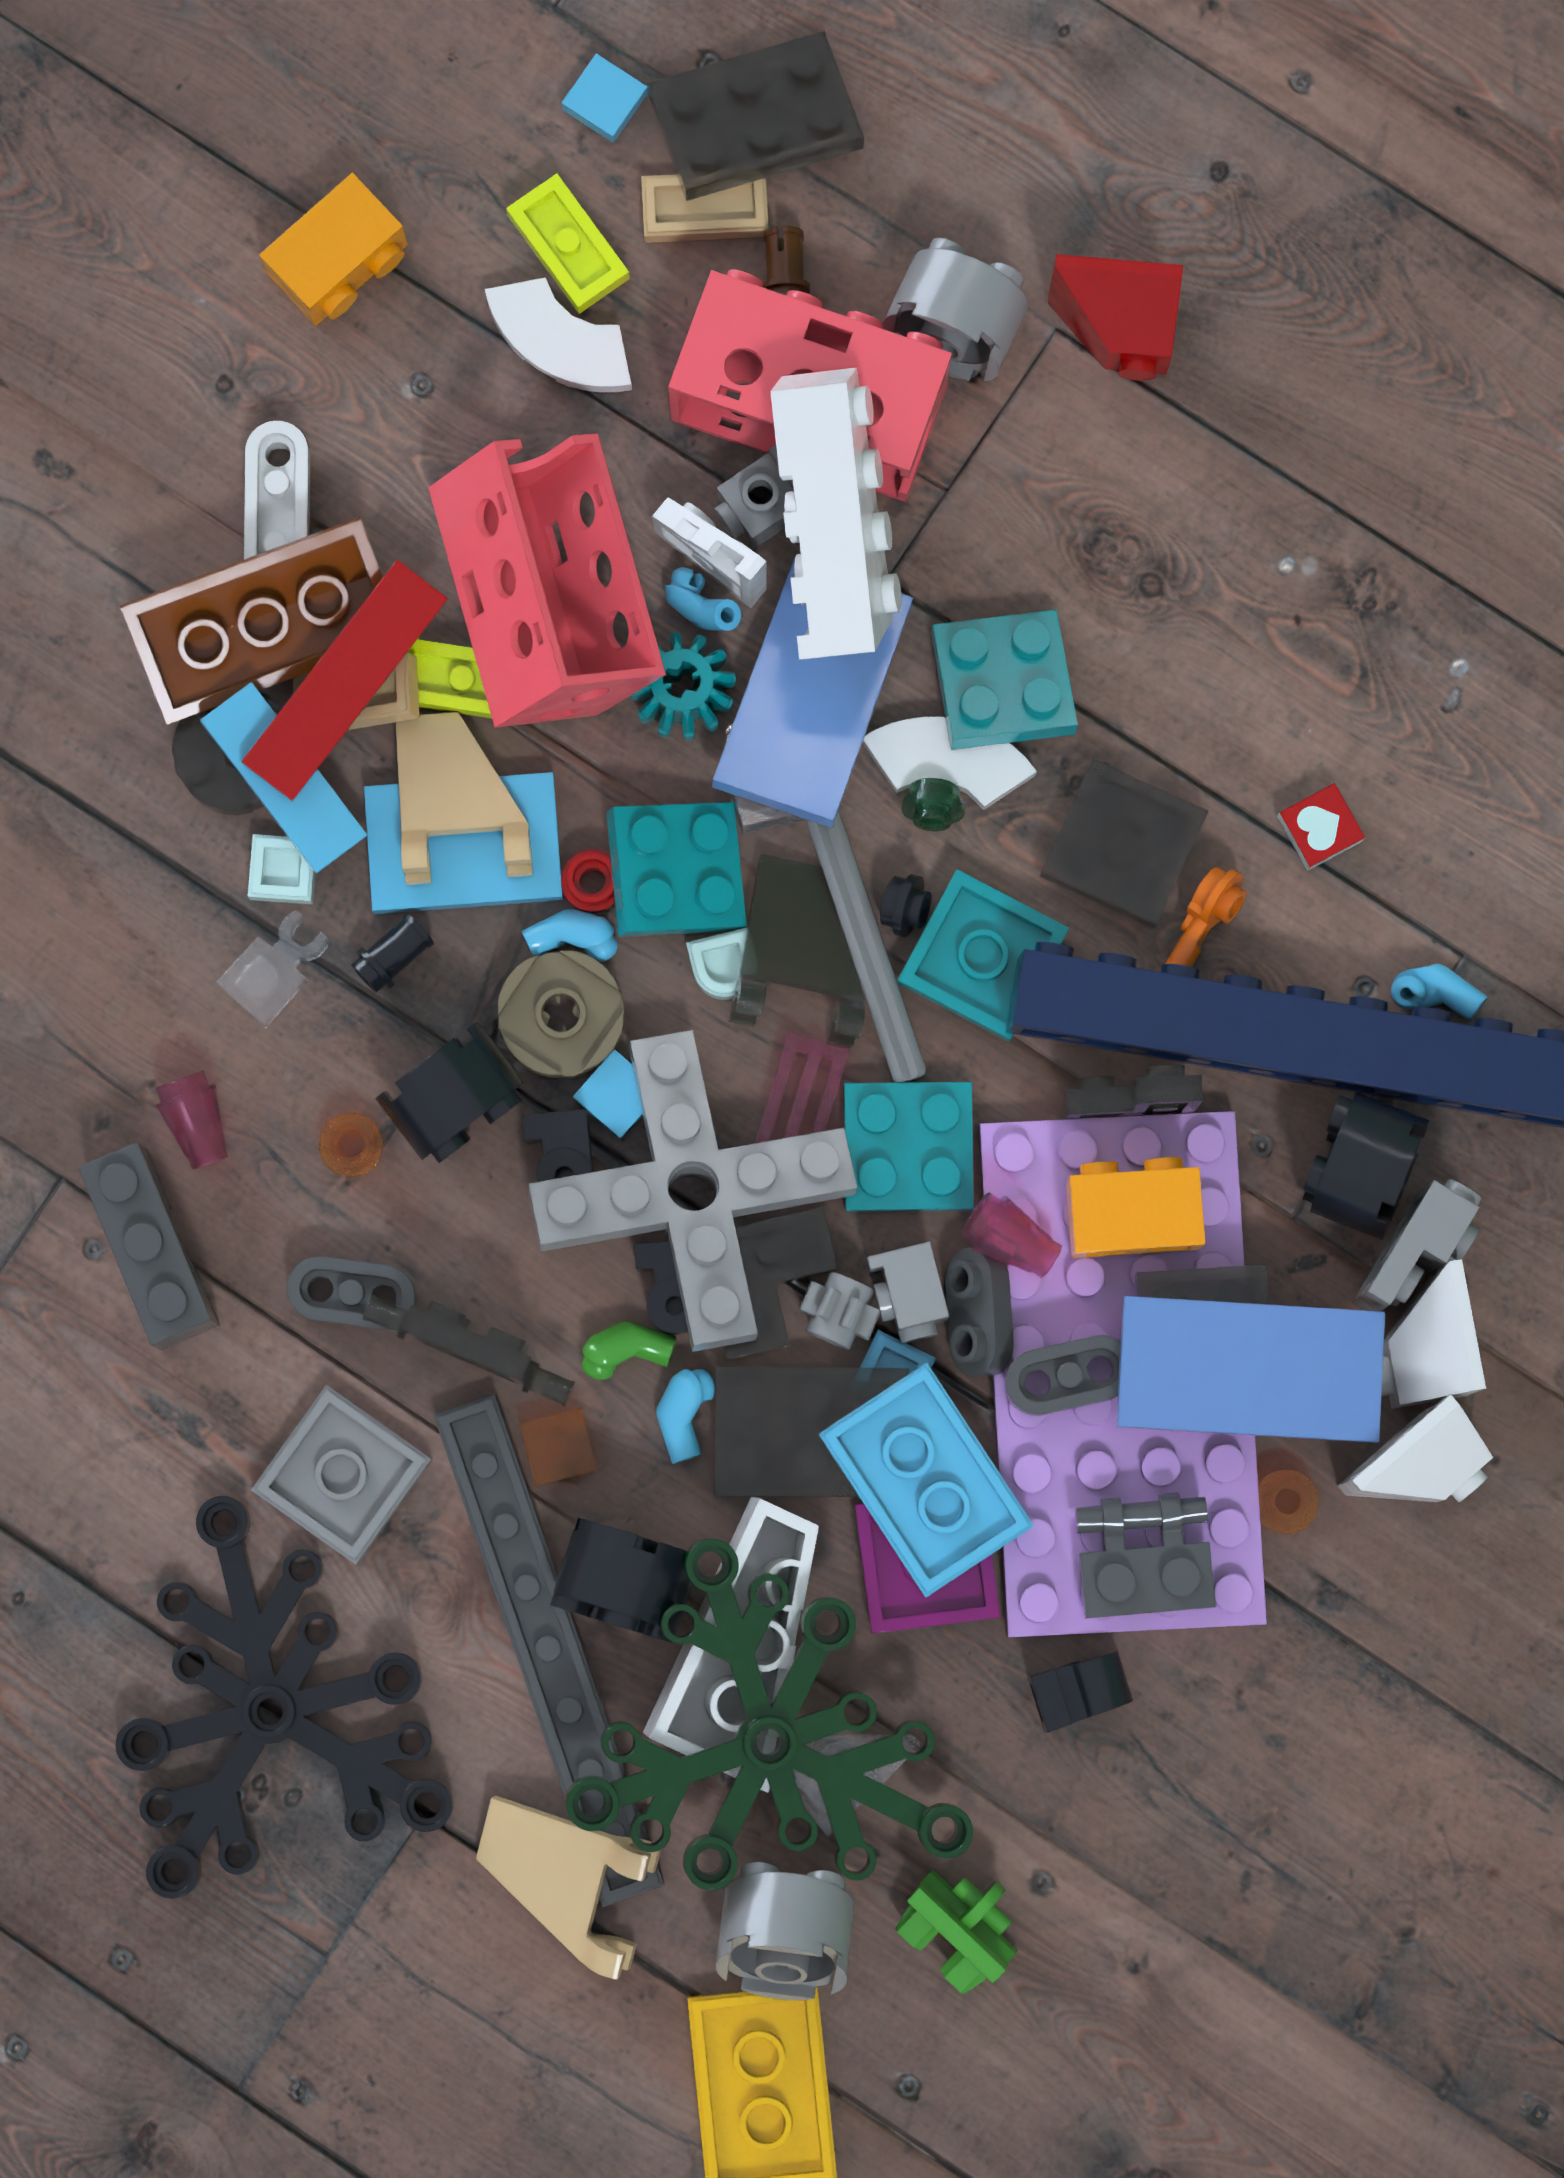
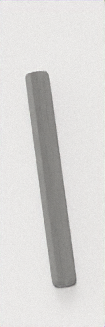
M839 810L832 828L805 819L892 1079L895 1083L917 1080L925 1075L926 1067Z

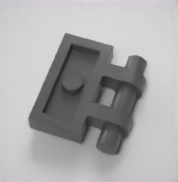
M1176 1492L1159 1494L1158 1501L1122 1504L1120 1497L1100 1499V1506L1075 1508L1077 1533L1102 1532L1104 1551L1078 1554L1084 1619L1216 1607L1210 1542L1184 1544L1183 1525L1207 1523L1208 1521L1205 1497L1180 1499L1179 1493ZM1160 1527L1162 1546L1125 1549L1124 1530Z

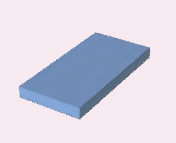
M794 557L713 777L712 788L832 828L914 597L901 593V611L894 612V617L875 652L799 660L797 636L805 635L808 630L806 605H801V603L793 604L790 578L795 577Z
M1124 1296L1116 1427L1379 1443L1385 1312Z

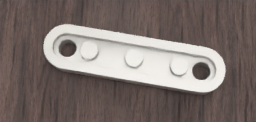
M269 421L258 426L250 434L246 443L244 559L310 535V450L302 432L294 425L285 421ZM285 449L290 452V459L285 465L276 467L268 463L269 455L274 450Z

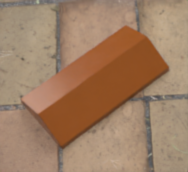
M358 517L122 604L120 609L166 725L221 705L250 682L260 691L311 672L383 576L362 520Z

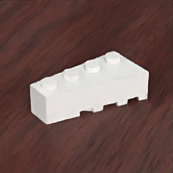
M857 368L781 376L770 392L779 476L782 481L793 480L794 491L786 492L785 512L783 514L786 538L789 537L792 543H800L801 554L796 555L794 563L795 577L790 578L793 604L801 603V605H806L808 630L805 635L797 636L799 660L875 652L894 617V612L901 611L902 599L898 575L896 573L888 574L885 550H891L892 528L888 512H879L875 488L882 487L883 469L878 449L869 450L866 425L873 424L874 416L870 389L868 386H860Z
M751 1496L729 1544L734 1549L739 1562L737 1576L731 1585L742 1617L750 1603L748 1588L755 1577L760 1574L771 1573L782 1578L788 1586V1602L781 1611L774 1614L754 1654L770 1705H772L794 1661L797 1630L801 1610L804 1607L819 1526L765 1500ZM721 1561V1563H720V1566H719V1568H718L716 1574H718L719 1571L721 1570L722 1561ZM774 1581L763 1582L758 1587L756 1595L759 1603L763 1606H771L779 1600L780 1588ZM706 1595L698 1614L700 1619L716 1626ZM689 1642L683 1644L643 1733L650 1739L684 1755H690L736 1739L738 1728L745 1720L746 1714L729 1663ZM766 1729L759 1733L756 1739V1746L761 1753L769 1754L775 1751L777 1737H779L777 1731ZM741 1766L727 1770L724 1773L736 1778ZM766 1778L760 1790L768 1793L769 1784Z

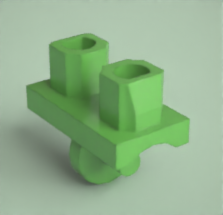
M932 1869L919 1882L908 1898L907 1902L910 1905L895 1927L896 1932L905 1941L920 1951L938 1933L957 1949L943 1963L940 1970L944 1978L961 1994L967 1993L986 1978L994 1983L1008 1968L1007 1964L1018 1951L1002 1935L1012 1921L995 1905L1006 1891L997 1880L983 1893L965 1876L952 1888Z

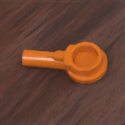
M1216 866L1206 874L1187 907L1188 915L1180 928L1184 933L1165 964L1192 967L1201 953V945L1210 930L1220 921L1228 924L1235 918L1247 896V891L1241 888L1243 883L1242 873L1235 869L1226 872Z

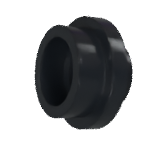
M910 874L907 878L894 876L887 885L881 903L880 922L882 925L892 927L894 935L905 938L914 927L921 929L927 920L932 895L931 892L924 890V879L922 876Z

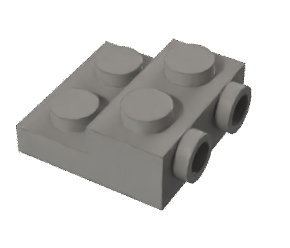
M1448 1179L1445 1185L1434 1180L1419 1191L1352 1302L1367 1311H1381L1390 1305L1396 1308L1400 1302L1405 1303L1424 1272L1429 1274L1449 1261L1462 1259L1480 1230L1471 1221L1480 1208L1478 1204L1482 1198L1468 1187L1451 1179Z

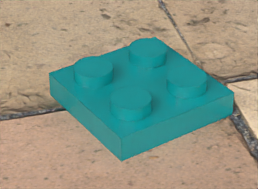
M1057 609L932 625L931 639L951 750L1076 734L1078 723Z
M734 802L612 807L606 812L618 937L730 932L747 927Z
M956 869L901 972L897 984L989 1033L1010 1042L1014 1034L1006 1033L1018 957L1024 949L1035 950L1037 942L1062 944L1069 927Z
M972 1082L844 1083V1130L857 1184L855 1196L845 1197L846 1213L953 1212L974 1210Z

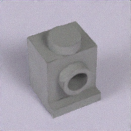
M776 445L771 447L766 455L717 487V500L720 505L714 508V512L731 538L736 540L743 536L752 550L785 529L783 514L785 512L786 492L794 491L793 480L782 481L779 476ZM759 486L768 488L773 495L769 502L762 505L753 503L748 496L750 492Z
M930 1241L867 1257L866 1264L869 1275L882 1272L884 1282L873 1284L878 1309L881 1310L882 1322L894 1319L901 1344L939 1335L936 1324L947 1321L949 1314Z

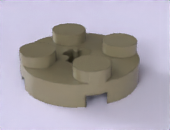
M577 951L548 952L523 961L508 976L498 999L499 1030L510 1054L526 1069L548 1078L575 1079L586 1072L598 1068L610 1053L616 1049L624 1029V1002L612 974L594 958ZM560 997H566L575 1003L572 1014L579 1020L569 1030L563 1025L562 1032L554 1031L547 1026L550 1016L544 1011V1008L550 1000L556 999L557 1004L560 1005Z

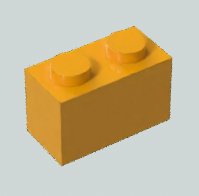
M352 172L261 252L259 256L265 273L316 327L327 316L333 320L345 313L358 297L356 290L373 275L377 278H382L390 273L403 259L405 254L403 249L408 244L403 225Z
M1182 1157L1144 1160V1171L1119 1172L1118 1162L1114 1161L1081 1164L1080 1175H1070L1066 1181L1071 1259L1200 1250L1205 1245L1200 1168H1183Z

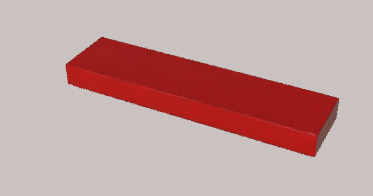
M396 560L241 761V764L293 802L448 598L399 560Z

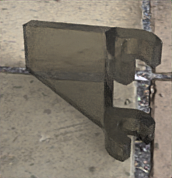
M761 853L758 860L740 971L731 1003L729 1022L754 1027L756 1017H760L763 1012L766 982H772L834 996L836 1003L830 1021L827 1043L852 1048L855 1038L859 1039L862 1034L865 1018V998L823 869L820 866Z

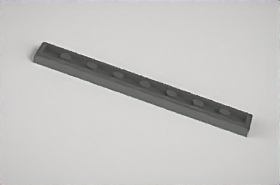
M492 1394L433 1415L564 1796L566 1797L569 1787L576 1780L585 1776H599L608 1782L626 1777L627 1774L623 1763L610 1760L601 1748V1735L609 1725L571 1612L550 1605L558 1574L496 1395ZM612 1734L609 1739V1748L613 1753L620 1755ZM597 1790L584 1792L579 1799L580 1810L586 1814L597 1813L603 1806V1795ZM634 1802L620 1807L613 1823L600 1831L611 1835L630 1837V1824L633 1818L640 1813L637 1803ZM642 1822L638 1828V1837L650 1841ZM658 1864L655 1872L650 1873L647 1871L643 1881L620 1875L607 1865L599 1896L602 1907L665 1885Z

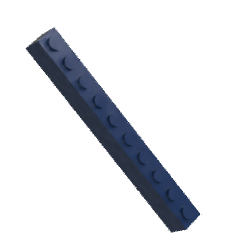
M1037 942L1035 950L1024 949L1017 959L1006 1033L1564 1128V1031L1538 1029L1537 1037L1512 1033L1513 1024L1498 1019L1476 1018L1474 1026L1450 1022L1451 1013L1440 1009L1414 1007L1412 1015L1387 1011L1388 1002L1376 998L1353 996L1350 997L1349 1004L1325 1001V991L1317 988L1292 985L1287 986L1285 994L1262 990L1263 981L1249 976L1225 975L1223 983L1199 979L1200 970L1190 966L1162 964L1161 972L1136 968L1137 959L1130 956L1099 953L1098 961L1073 957L1074 948L1050 942Z

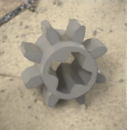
M830 1272L825 1286L811 1281L799 1308L800 1312L811 1316L805 1331L823 1341L846 1350H850L855 1336L868 1341L881 1310L869 1306L875 1290L835 1272Z

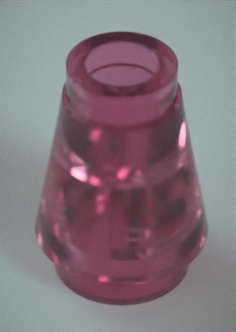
M204 1070L156 1087L161 1103L155 1106L185 1157L188 1158L192 1170L228 1157L224 1146L225 1139L216 1085H209Z
M990 1192L985 1194L971 1213L962 1231V1236L973 1243V1251L1029 1273L1032 1272L1040 1278H1043L1049 1272L1062 1249V1245L1054 1241L1047 1232L1007 1195L999 1199Z

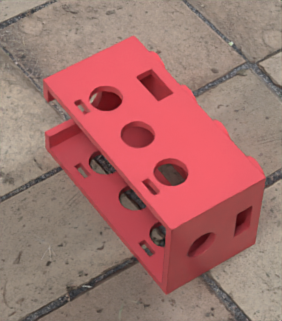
M731 269L725 275L711 270L668 386L671 421L767 454L769 449L776 445L770 391L781 376L857 368L860 386H868L871 394H873L871 395L874 413L873 424L866 427L869 439V450L878 449L883 469L882 487L875 488V490L883 495L906 502L948 387L952 353L942 350L943 344L929 335L919 332H908L905 337L882 329L883 323L868 314L848 311L847 315L844 316L822 308V301L810 294L789 290L787 295H783L763 288L764 283L759 278L744 271ZM740 383H749V385H738V384H740ZM728 391L741 394L739 400L728 397ZM732 412H735V413H738V414H741V415H744V416H747V417L737 416V415L733 414ZM724 419L741 425L740 431L720 425L721 420Z
M598 433L572 435L544 455L508 465L507 459L523 448L521 440L493 441L428 487L495 728L597 716L666 675ZM585 492L591 496L595 508L594 520L590 527L584 524L580 514V500ZM558 523L568 561L564 563L562 562L553 530V525ZM602 551L608 556L612 569L611 580L607 587L601 584L596 568L598 556ZM618 612L624 615L628 624V640L624 647L618 644L613 630L614 618Z

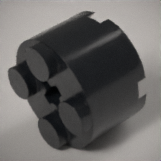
M478 1021L467 1028V1031L474 1040L463 1047L457 1038H453L396 1081L395 1084L402 1092L396 1099L393 1100L387 1091L382 1092L375 1098L421 1160L432 1154L439 1164L471 1139L464 1130L466 1126L481 1115L486 1118L489 1124H492L522 1101L515 1089L524 1082Z
M1356 1093L1353 1100L1340 1095L1327 1128L1328 1135L1326 1141L1334 1144L1329 1158L1316 1155L1303 1188L1305 1193L1302 1200L1312 1203L1310 1212L1383 1240L1387 1233L1388 1223L1380 1220L1379 1217L1392 1221L1418 1154L1415 1153L1421 1138H1424L1430 1120L1360 1093Z
M578 1518L575 1529L570 1537L550 1605L673 1643L662 1633L660 1623L664 1611L670 1605L687 1603L692 1583L687 1578L684 1570V1559L687 1551L662 1542L643 1538L627 1531ZM677 1611L669 1618L668 1627L674 1635H676L684 1611Z

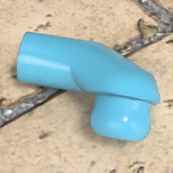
M679 567L673 571L671 584L665 585L666 600L673 609L701 630L730 631L738 626L741 620V610L736 602L729 599H708L701 596L700 593L705 586V578L701 573L694 574L692 569Z
M575 908L562 910L521 930L533 957L544 955L568 943L584 948L586 955L598 962H603L613 957L618 949V941L613 936L615 928L605 917Z
M1432 964L1403 971L1394 978L1391 987L1393 1002L1404 1010H1412L1414 1007L1428 1008L1445 1004L1468 1022L1476 1016L1488 998L1487 995L1442 964Z
M683 1369L674 1375L656 1408V1416L672 1465L702 1455L691 1421L701 1403L712 1400L716 1391L713 1376L704 1369H695L693 1371Z

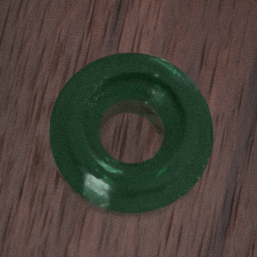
M923 778L911 783L909 793L902 799L901 811L905 817L913 821L917 828L937 832L947 830L951 824L963 819L965 815V802L960 798V788L955 783L939 778Z

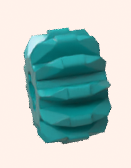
M672 632L670 634L671 651L665 653L658 644L666 675L629 696L634 701H647L638 711V718L643 724L651 722L662 715L658 725V735L663 738H667L672 733L674 724L679 723L682 724L684 739L686 741L693 740L695 738L693 722L700 720L707 730L713 732L718 728V720L710 708L721 712H730L732 710L733 699L721 691L728 690L736 685L735 673L718 671L727 661V655L723 649L715 650L703 657L707 644L706 637L698 634L693 639L690 649H683L681 634L679 632ZM683 675L691 676L693 689H697V691L685 690L681 698L674 697L672 695L671 683H668V681L679 683Z

